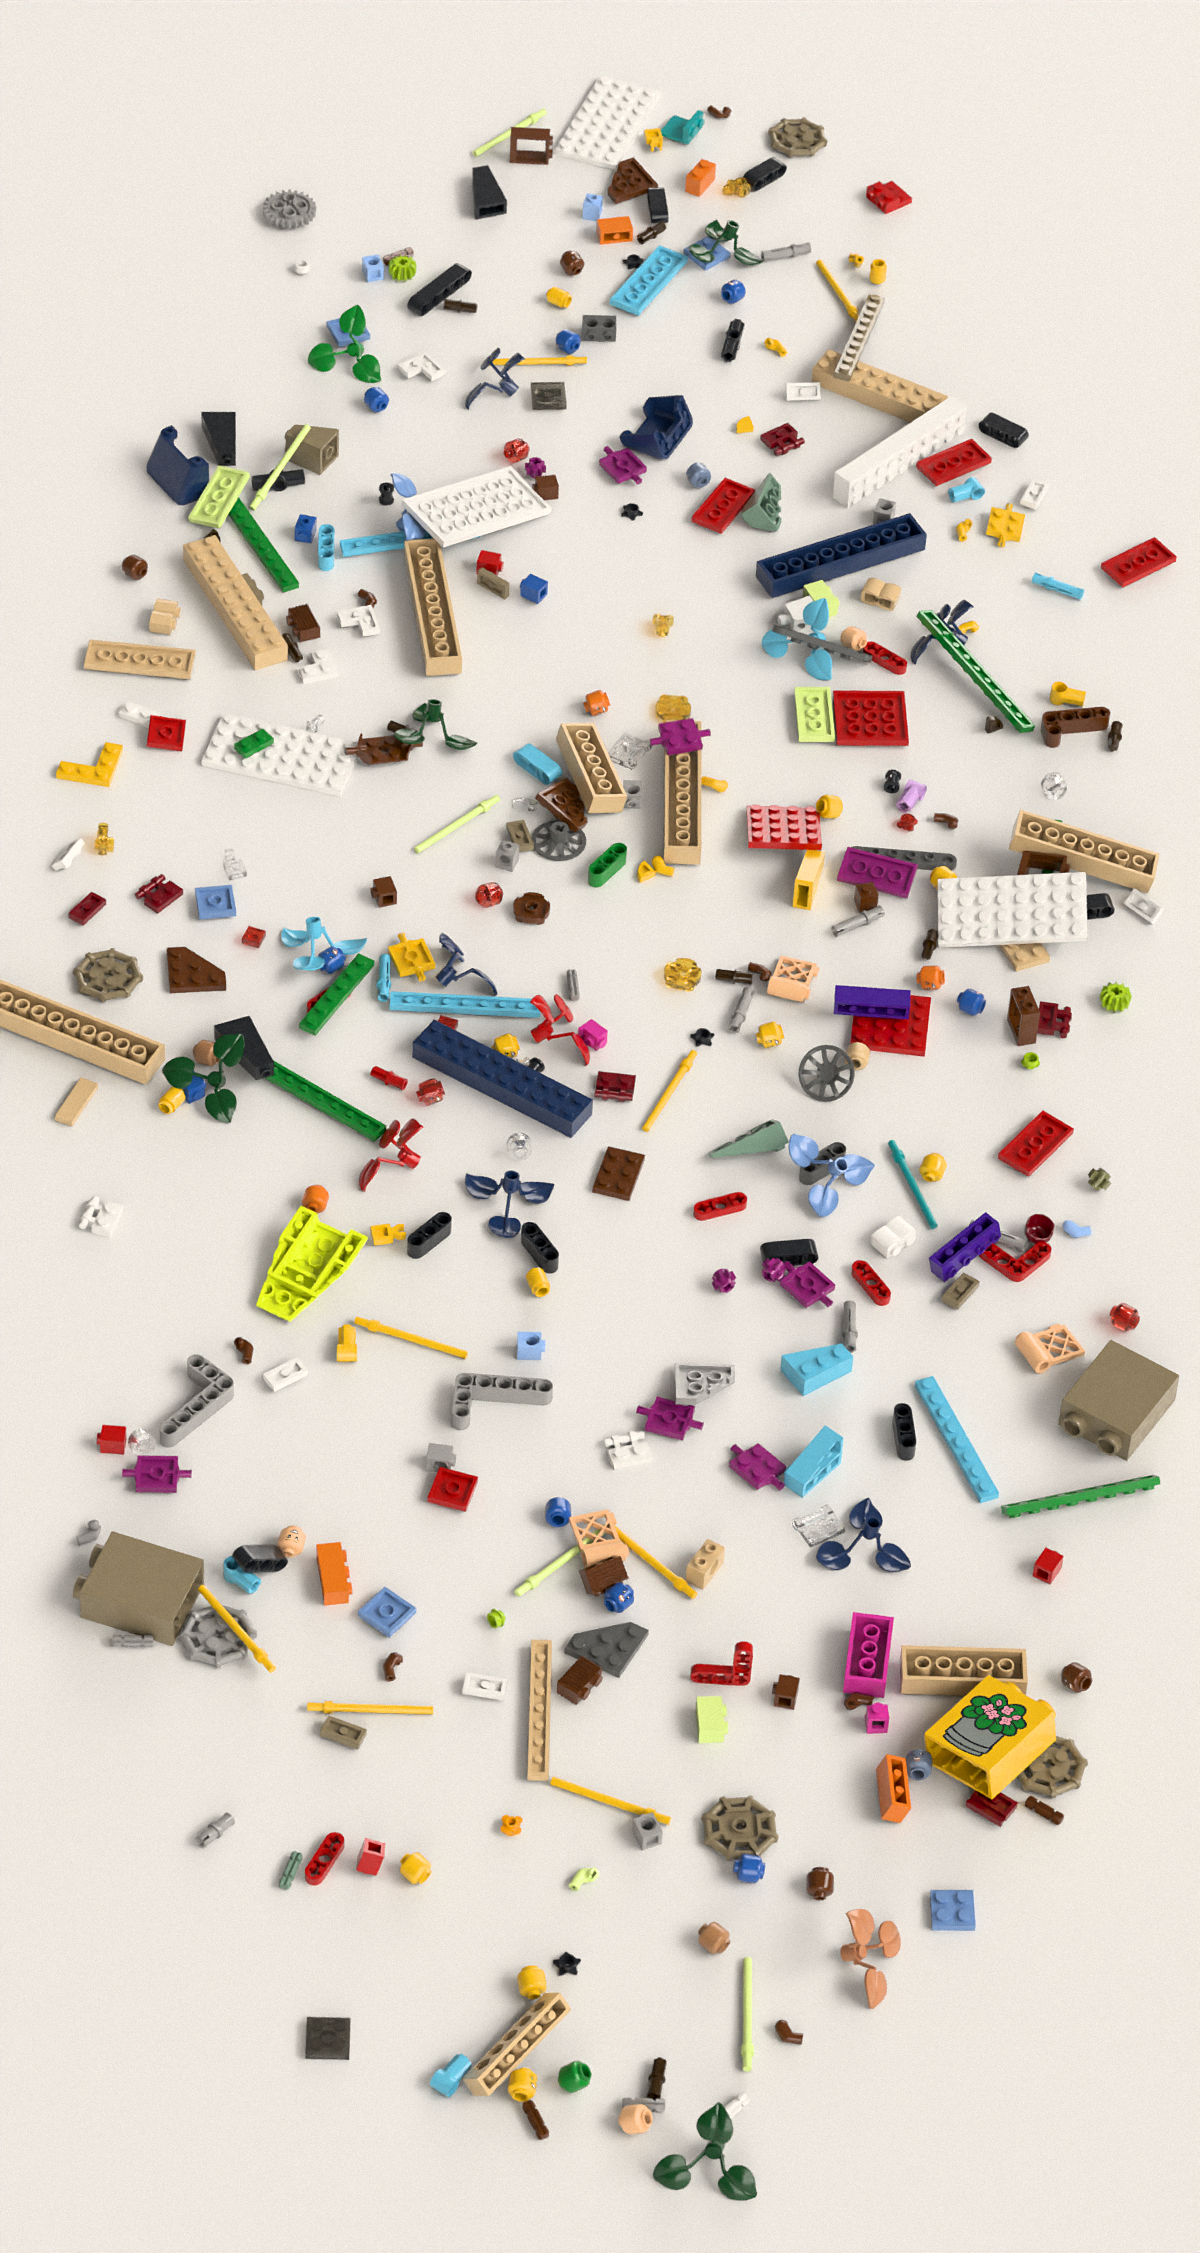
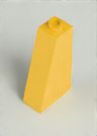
M817 850L806 851L795 879L793 907L811 911L824 867L825 852Z

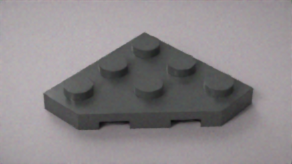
M627 1622L576 1633L565 1647L564 1653L576 1659L583 1656L600 1666L602 1671L620 1678L647 1638L649 1630L635 1623Z

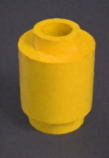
M875 259L870 265L869 280L874 284H881L886 280L887 265L884 260Z
M555 286L547 291L546 297L548 302L561 308H568L571 304L572 296L569 292Z
M173 1086L170 1087L160 1098L159 1109L165 1114L175 1112L185 1100L184 1091Z
M542 1268L530 1269L526 1274V1280L532 1293L537 1297L546 1296L550 1291V1283Z

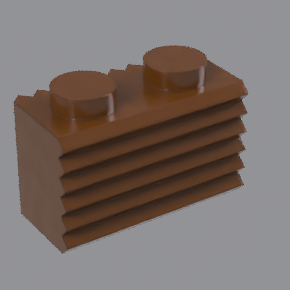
M307 603L288 609L286 622L288 626H292L293 635L298 638L299 642L320 638V626Z
M614 1555L579 1570L586 1593L594 1594V1596H600L606 1592L605 1589L629 1579L621 1556Z
M580 1656L575 1664L558 1680L557 1693L577 1705L581 1700L588 1698L590 1690L594 1686L598 1687L603 1679L602 1668L587 1658Z

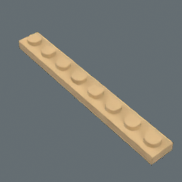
M531 1640L527 1780L533 1781L549 1780L552 1640Z

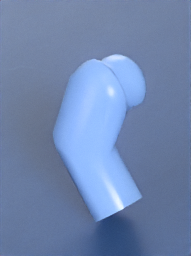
M1071 1220L1063 1222L1064 1231L1074 1238L1091 1235L1090 1226L1079 1227Z

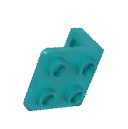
M697 110L690 120L676 115L672 116L662 128V136L688 145L704 125L703 112Z

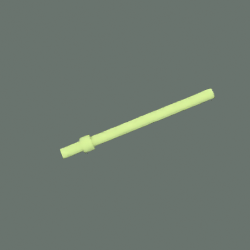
M542 109L537 113H532L527 116V119L514 127H526L529 124H534L539 118L546 115L547 112L545 109ZM511 128L474 150L473 155L477 157L510 137Z
M304 425L268 480L257 491L255 499L249 506L252 510L255 511L260 502L264 501L268 495V490L311 429L309 425Z
M495 795L487 801L483 800L478 804V807L414 847L415 852L420 853L480 813L487 812L491 806L500 801L499 796Z
M597 1529L592 1534L598 1536L601 1530ZM588 1537L582 1540L584 1545L594 1542V1540ZM578 1544L535 1576L531 1575L528 1577L524 1584L514 1590L516 1596L520 1597L529 1589L533 1590L536 1588L540 1581L580 1553Z
M749 1957L743 1959V2044L741 2045V2056L743 2057V2070L746 2072L752 2070V2057L754 2056V2046L752 2045V1959Z

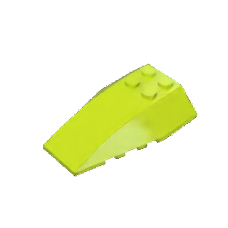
M300 1206L280 1235L277 1250L274 1252L271 1267H269L267 1272L268 1276L256 1304L257 1307L291 1322L348 1270L368 1240V1237L352 1229L348 1234L320 1222L316 1212Z

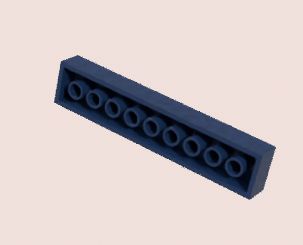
M911 513L759 560L756 564V578L770 597L775 598L803 589L804 585L820 580L825 582L923 551L926 547L927 534Z
M433 1020L413 1041L412 1058L570 1138L592 1116L593 1099L436 1020Z

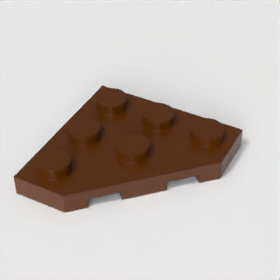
M633 157L619 162L611 186L608 188V196L617 204L647 194V188H658V184Z
M567 777L537 793L535 799L540 805L548 809L555 818L566 823L570 830L577 832L586 826L587 817H584L583 814L585 811L583 801L580 800V794L576 785Z
M187 947L167 948L170 993L226 991L225 971Z

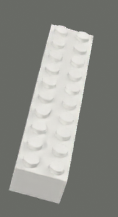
M953 396L949 397L836 471L833 499L848 509L864 497L869 496L876 489L881 488L888 481L893 480L894 477L914 466L917 461L926 458L944 444L961 435L965 430L967 405Z

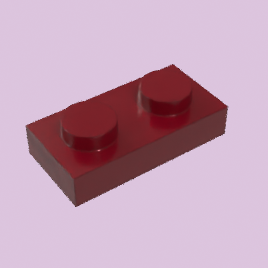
M90 892L68 913L69 918L84 926L106 905V899L94 892Z

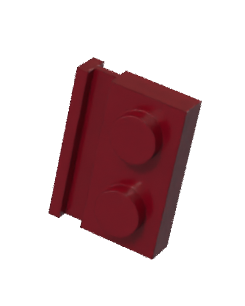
M975 1790L970 1799H967L965 1806L1001 1828L1003 1822L1017 1809L1018 1802L1001 1792L993 1799H990Z

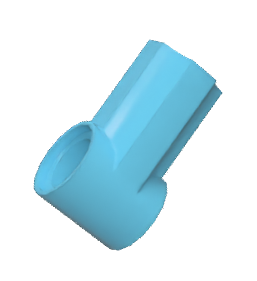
M971 477L964 484L949 488L948 494L952 503L970 497L978 500L985 494V489L975 477Z
M232 1556L224 1560V1579L229 1583L237 1584L248 1594H253L261 1584V1579L253 1573H245Z
M456 2054L443 2070L439 2069L435 2072L430 2081V2086L445 2096L451 2097L458 2088L459 2081L472 2068V2063L465 2055Z

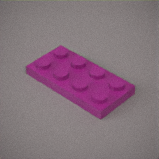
M847 847L837 881L852 885L873 882L876 890L879 892L908 899L918 870V864Z

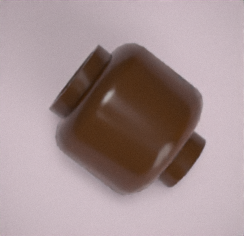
M566 251L561 256L560 265L566 274L578 275L584 268V261L578 252Z
M133 554L123 560L122 572L131 579L140 580L147 574L148 564L141 557Z
M1072 1662L1063 1668L1061 1681L1064 1686L1076 1693H1081L1090 1688L1092 1674L1089 1669L1078 1662Z
M825 1867L813 1868L806 1876L807 1893L813 1896L815 1900H825L826 1897L832 1895L834 1892L833 1873Z

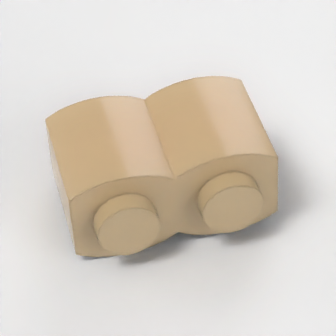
M868 578L862 589L860 600L868 605H877L882 609L893 611L900 599L901 588L892 583H884L876 578Z
M157 598L149 621V632L171 635L172 630L176 629V618H179L181 614V607H178L177 601Z

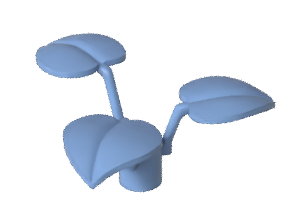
M399 473L390 474L394 488L399 495L404 498H410L417 494L414 483L408 477ZM404 509L401 513L402 517L396 522L397 528L400 531H404L406 541L423 538L425 536L424 528Z
M792 1134L788 1145L789 1154L796 1165L805 1168L809 1166L810 1162L813 1164H829L828 1170L832 1175L831 1179L825 1187L820 1184L815 1185L808 1193V1201L820 1217L830 1215L838 1205V1193L834 1189H828L837 1176L844 1173V1179L848 1183L860 1185L866 1181L870 1172L875 1167V1164L868 1159L854 1154L839 1157L834 1161L832 1159L814 1160L819 1154V1149L813 1139Z

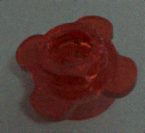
M903 814L900 822H897V827L913 831L914 826L918 824V820L912 814Z

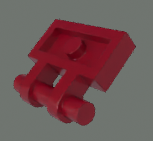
M785 423L760 436V440L770 450L775 447L777 448L774 450L776 456L785 455L789 450H796L805 443L803 437L797 439L798 431L789 423Z
M163 874L153 877L150 883L141 886L139 891L135 893L137 899L146 898L144 899V905L157 914L183 895V889L169 880L165 884L162 883L166 880Z
M1040 1001L1037 1033L1054 1036V1031H1059L1060 1037L1066 1038L1070 1032L1071 1008L1066 1006L1063 1010H1060L1057 1003ZM1056 1018L1061 1019L1062 1022L1056 1021Z
M598 1071L595 1097L602 1098V1100L617 1099L619 1102H625V1100L633 1101L636 1075Z

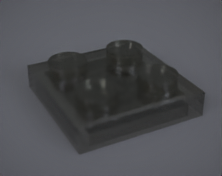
M531 382L532 410L566 409L564 382Z
M307 2017L305 2059L349 2060L351 2018Z

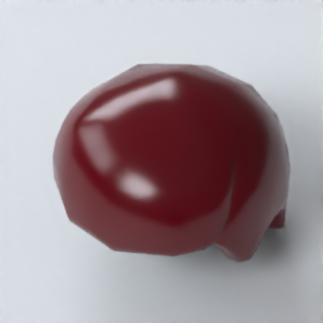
M1034 1214L1028 1218L1024 1233L1026 1238L1034 1244L1047 1243L1053 1236L1055 1225L1046 1215Z

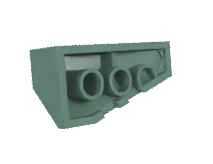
M771 473L766 476L748 500L741 515L743 520L753 528L776 532L781 524V518L779 517L781 507L778 504V501L781 500V485Z
M771 1119L751 1129V1134L740 1135L736 1137L735 1143L732 1144V1141L727 1142L708 1152V1155L715 1158L772 1150L777 1152L784 1149L785 1144L789 1143L781 1123Z

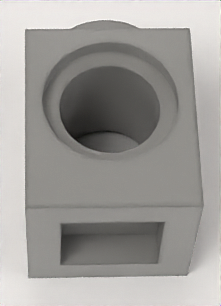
M879 498L874 510L873 524L893 519L896 502Z
M623 780V788L627 795L623 808L641 809L642 781Z
M502 840L496 851L495 867L513 872L519 861V844Z
M429 1443L426 1456V1471L438 1472L439 1467L451 1469V1466L455 1467L456 1454H453V1446Z
M653 1812L641 1814L633 1818L632 1831L642 1850L662 1844L663 1831Z

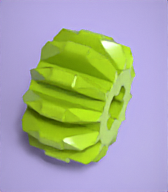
M407 255L393 257V260H390L389 275L393 279H398V281L404 280L406 282V279L412 280V277L416 274V262L412 257L407 258Z
M1109 982L1107 986H1103L1099 999L1102 1007H1106L1107 1011L1114 1010L1116 1012L1119 1010L1123 1012L1124 1009H1128L1132 995L1129 987H1125L1124 983L1119 985L1117 982L1115 984Z

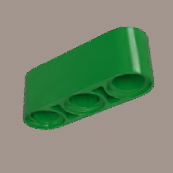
M614 843L589 866L588 883L590 886L596 888L603 886L626 864L627 847L625 844Z

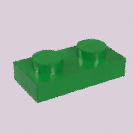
M262 728L235 743L234 749L246 759L274 744V738Z

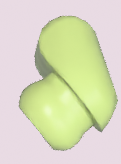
M596 1868L578 1870L570 1882L569 1888L573 1891H578L582 1883L595 1881L599 1876V1871Z

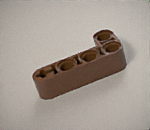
M1091 707L1043 713L1041 733L1045 745L1051 748L1058 747L1062 734L1106 730L1109 727L1110 710L1106 707Z

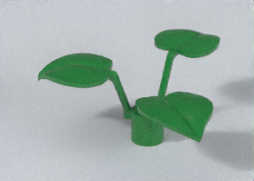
M355 305L344 311L339 319L341 330L349 333L354 343L349 344L347 350L333 352L330 344L320 343L310 351L308 363L318 371L327 372L335 366L336 360L334 355L348 353L352 357L357 356V363L352 368L354 376L365 383H377L381 381L380 364L377 358L370 354L362 356L364 347L353 337V335L361 336L366 328L364 312L360 305Z

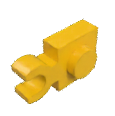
M660 128L644 129L645 141L647 145H650V150L653 152L654 147H658L662 151L663 137Z
M390 1223L370 1226L374 1246L393 1243L394 1238L397 1240L406 1239V1232H402L404 1231V1224H397L394 1227H390Z

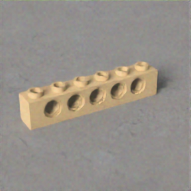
M544 1993L463 2077L462 2080L473 2096H489L571 2011L561 1993Z

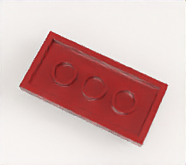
M971 438L917 461L916 468L935 486H939L990 464L992 457Z
M725 477L693 514L691 522L722 534L743 510L748 500L754 494L755 489Z
M1154 537L1102 562L1101 569L1123 588L1176 562L1177 556Z
M1042 1110L998 1153V1159L1030 1177L1073 1134L1074 1128Z

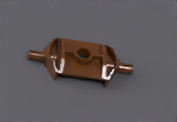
M360 734L357 746L345 747V755L356 754L364 764L368 765L407 761L412 748L423 747V742L407 744L396 739L394 735L363 739L362 734Z

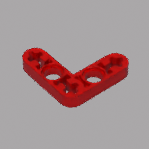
M1046 1242L1037 1243L1016 1260L993 1243L979 1257L1011 1281L1021 1282L1050 1259L1052 1248ZM1003 1259L1006 1260L1007 1263L1000 1264L997 1261ZM1033 1260L1035 1263L1030 1265L1027 1264L1025 1261Z
M745 1641L735 1644L733 1666L693 1665L690 1670V1679L695 1683L748 1685L751 1680L753 1645Z

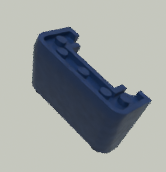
M683 395L649 397L643 405V413L646 419L636 433L632 434L630 430H624L619 436L623 446L657 459H668L693 425V418Z
M171 425L161 430L148 459L146 469L152 479L176 504L188 505L199 500L209 483V464L202 457L194 456L187 459L174 445L178 432Z

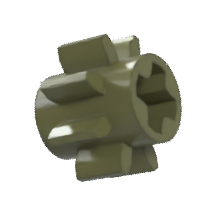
M1101 1167L1098 1170L1093 1168L1088 1174L1090 1178L1088 1183L1097 1191L1101 1188L1106 1190L1112 1184L1109 1181L1111 1176Z

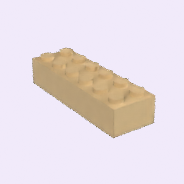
M561 723L556 741L587 812H622L627 795L595 723Z
M901 1646V1694L966 1696L984 1678L990 1675L1003 1683L1006 1681L1014 1683L1026 1695L1028 1684L1026 1649Z

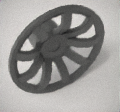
M562 821L544 823L532 834L534 850L540 856L553 861L573 859L579 856L586 846L584 832L582 830L569 832L568 825ZM546 828L549 833L541 834L539 832ZM579 833L582 839L576 840L571 836H575ZM536 837L546 839L542 843H536ZM551 842V845L546 853L540 849L547 846ZM570 842L576 845L581 844V846L578 850H576L575 848H573ZM563 844L572 854L564 855ZM556 845L559 848V856L551 855Z
M820 1045L808 1051L803 1057L799 1066L798 1076L803 1090L810 1097L818 1101L830 1102L843 1097L850 1090L854 1082L855 1070L851 1058L844 1050L833 1045ZM826 1049L837 1052L832 1062L828 1061ZM820 1050L823 1059L822 1064L812 1056ZM842 1055L848 1064L837 1068V1061ZM808 1059L818 1068L817 1070H804ZM850 1069L849 1080L840 1077L839 1072ZM803 1074L817 1075V1078L806 1085ZM836 1081L847 1085L840 1093L836 1088ZM821 1082L819 1096L809 1090ZM827 1085H830L835 1096L824 1097Z

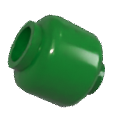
M578 2060L561 2067L558 2074V2083L567 2092L575 2093L590 2084L591 2070L585 2063Z

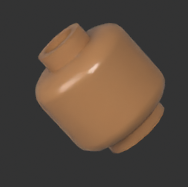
M203 1039L194 1046L193 1055L197 1063L214 1066L219 1062L220 1059L216 1058L213 1053L215 1042Z
M717 1922L705 1923L698 1931L700 1935L698 1939L699 1944L711 1954L723 1953L731 1942L729 1932Z

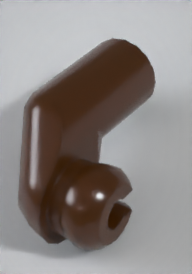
M713 105L707 108V112L716 118H728L732 111L729 107H724L723 111L718 110Z
M362 588L359 590L358 597L367 600L365 602L366 606L372 605V608H374V605L377 604L375 595Z
M934 813V822L948 823V828L950 829L958 827L957 823L959 821L957 817L946 813Z
M749 963L748 971L761 974L759 977L761 981H769L771 976L769 969L764 965Z
M237 1337L234 1340V1345L243 1354L242 1362L250 1364L254 1348L247 1340Z
M397 1652L389 1654L383 1663L385 1680L389 1682L396 1678L394 1666L400 1665L403 1662L402 1655Z
M853 1693L845 1699L844 1705L848 1710L856 1709L860 1705H873L874 1696Z
M779 2020L775 2024V2031L783 2042L802 2045L803 2034L792 2032L786 2020Z

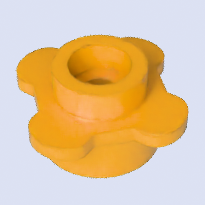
M504 1815L502 1817L503 1825L500 1827L502 1833L508 1836H515L521 1833L520 1824L523 1820L520 1816L509 1817Z

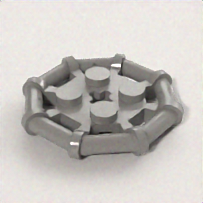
M222 1605L238 1624H242L247 1635L254 1640L257 1637V1631L253 1629L247 1618V1612L243 1609L237 1610ZM212 1606L198 1611H191L183 1630L179 1632V1639L183 1641L190 1654L189 1658L193 1661L199 1660L215 1665L216 1668H221V1665L238 1659H245L248 1656L249 1648L244 1643L240 1647L236 1645L241 1639ZM215 1613V1617H212V1618L207 1619V1620H203V1619H202L203 1617H206V1616H209V1615ZM194 1624L198 1626L197 1632H191ZM215 1634H222V1635H221V1638H219V1639H218L217 1636H215V1637H213V1636H214ZM192 1641H197L199 1647L195 1648ZM208 1651L213 1652L214 1656L205 1653H208Z

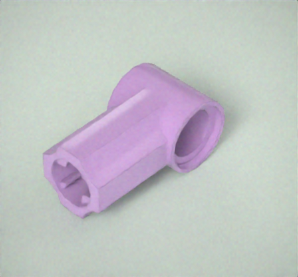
M909 779L896 806L903 813L910 812L917 801H921L924 798L927 786Z

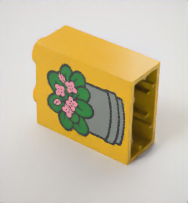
M988 1675L924 1733L926 1751L932 1756V1766L993 1799L1056 1741L1054 1720L1056 1714L1053 1707L1045 1700L1038 1699L1035 1701L1024 1695L1014 1683L1010 1681L1003 1683Z

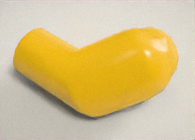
M857 253L849 254L848 261L854 262L855 267H861L864 258Z
M965 519L956 527L958 539L961 542L967 540L966 533L973 525L970 519Z

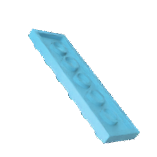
M659 245L610 298V305L639 316L688 262V256Z

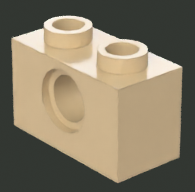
M707 1539L687 1565L686 1581L703 1590L724 1563L725 1547Z

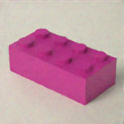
M853 1612L843 1693H860L884 1698L894 1617Z

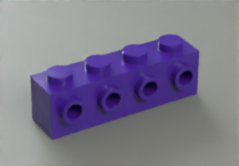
M835 985L833 1014L909 1020L911 990Z
M987 1212L982 1214L929 1257L931 1272L943 1282L954 1277L960 1269L969 1265L975 1257L981 1255L986 1248L999 1240L1001 1237L999 1222Z

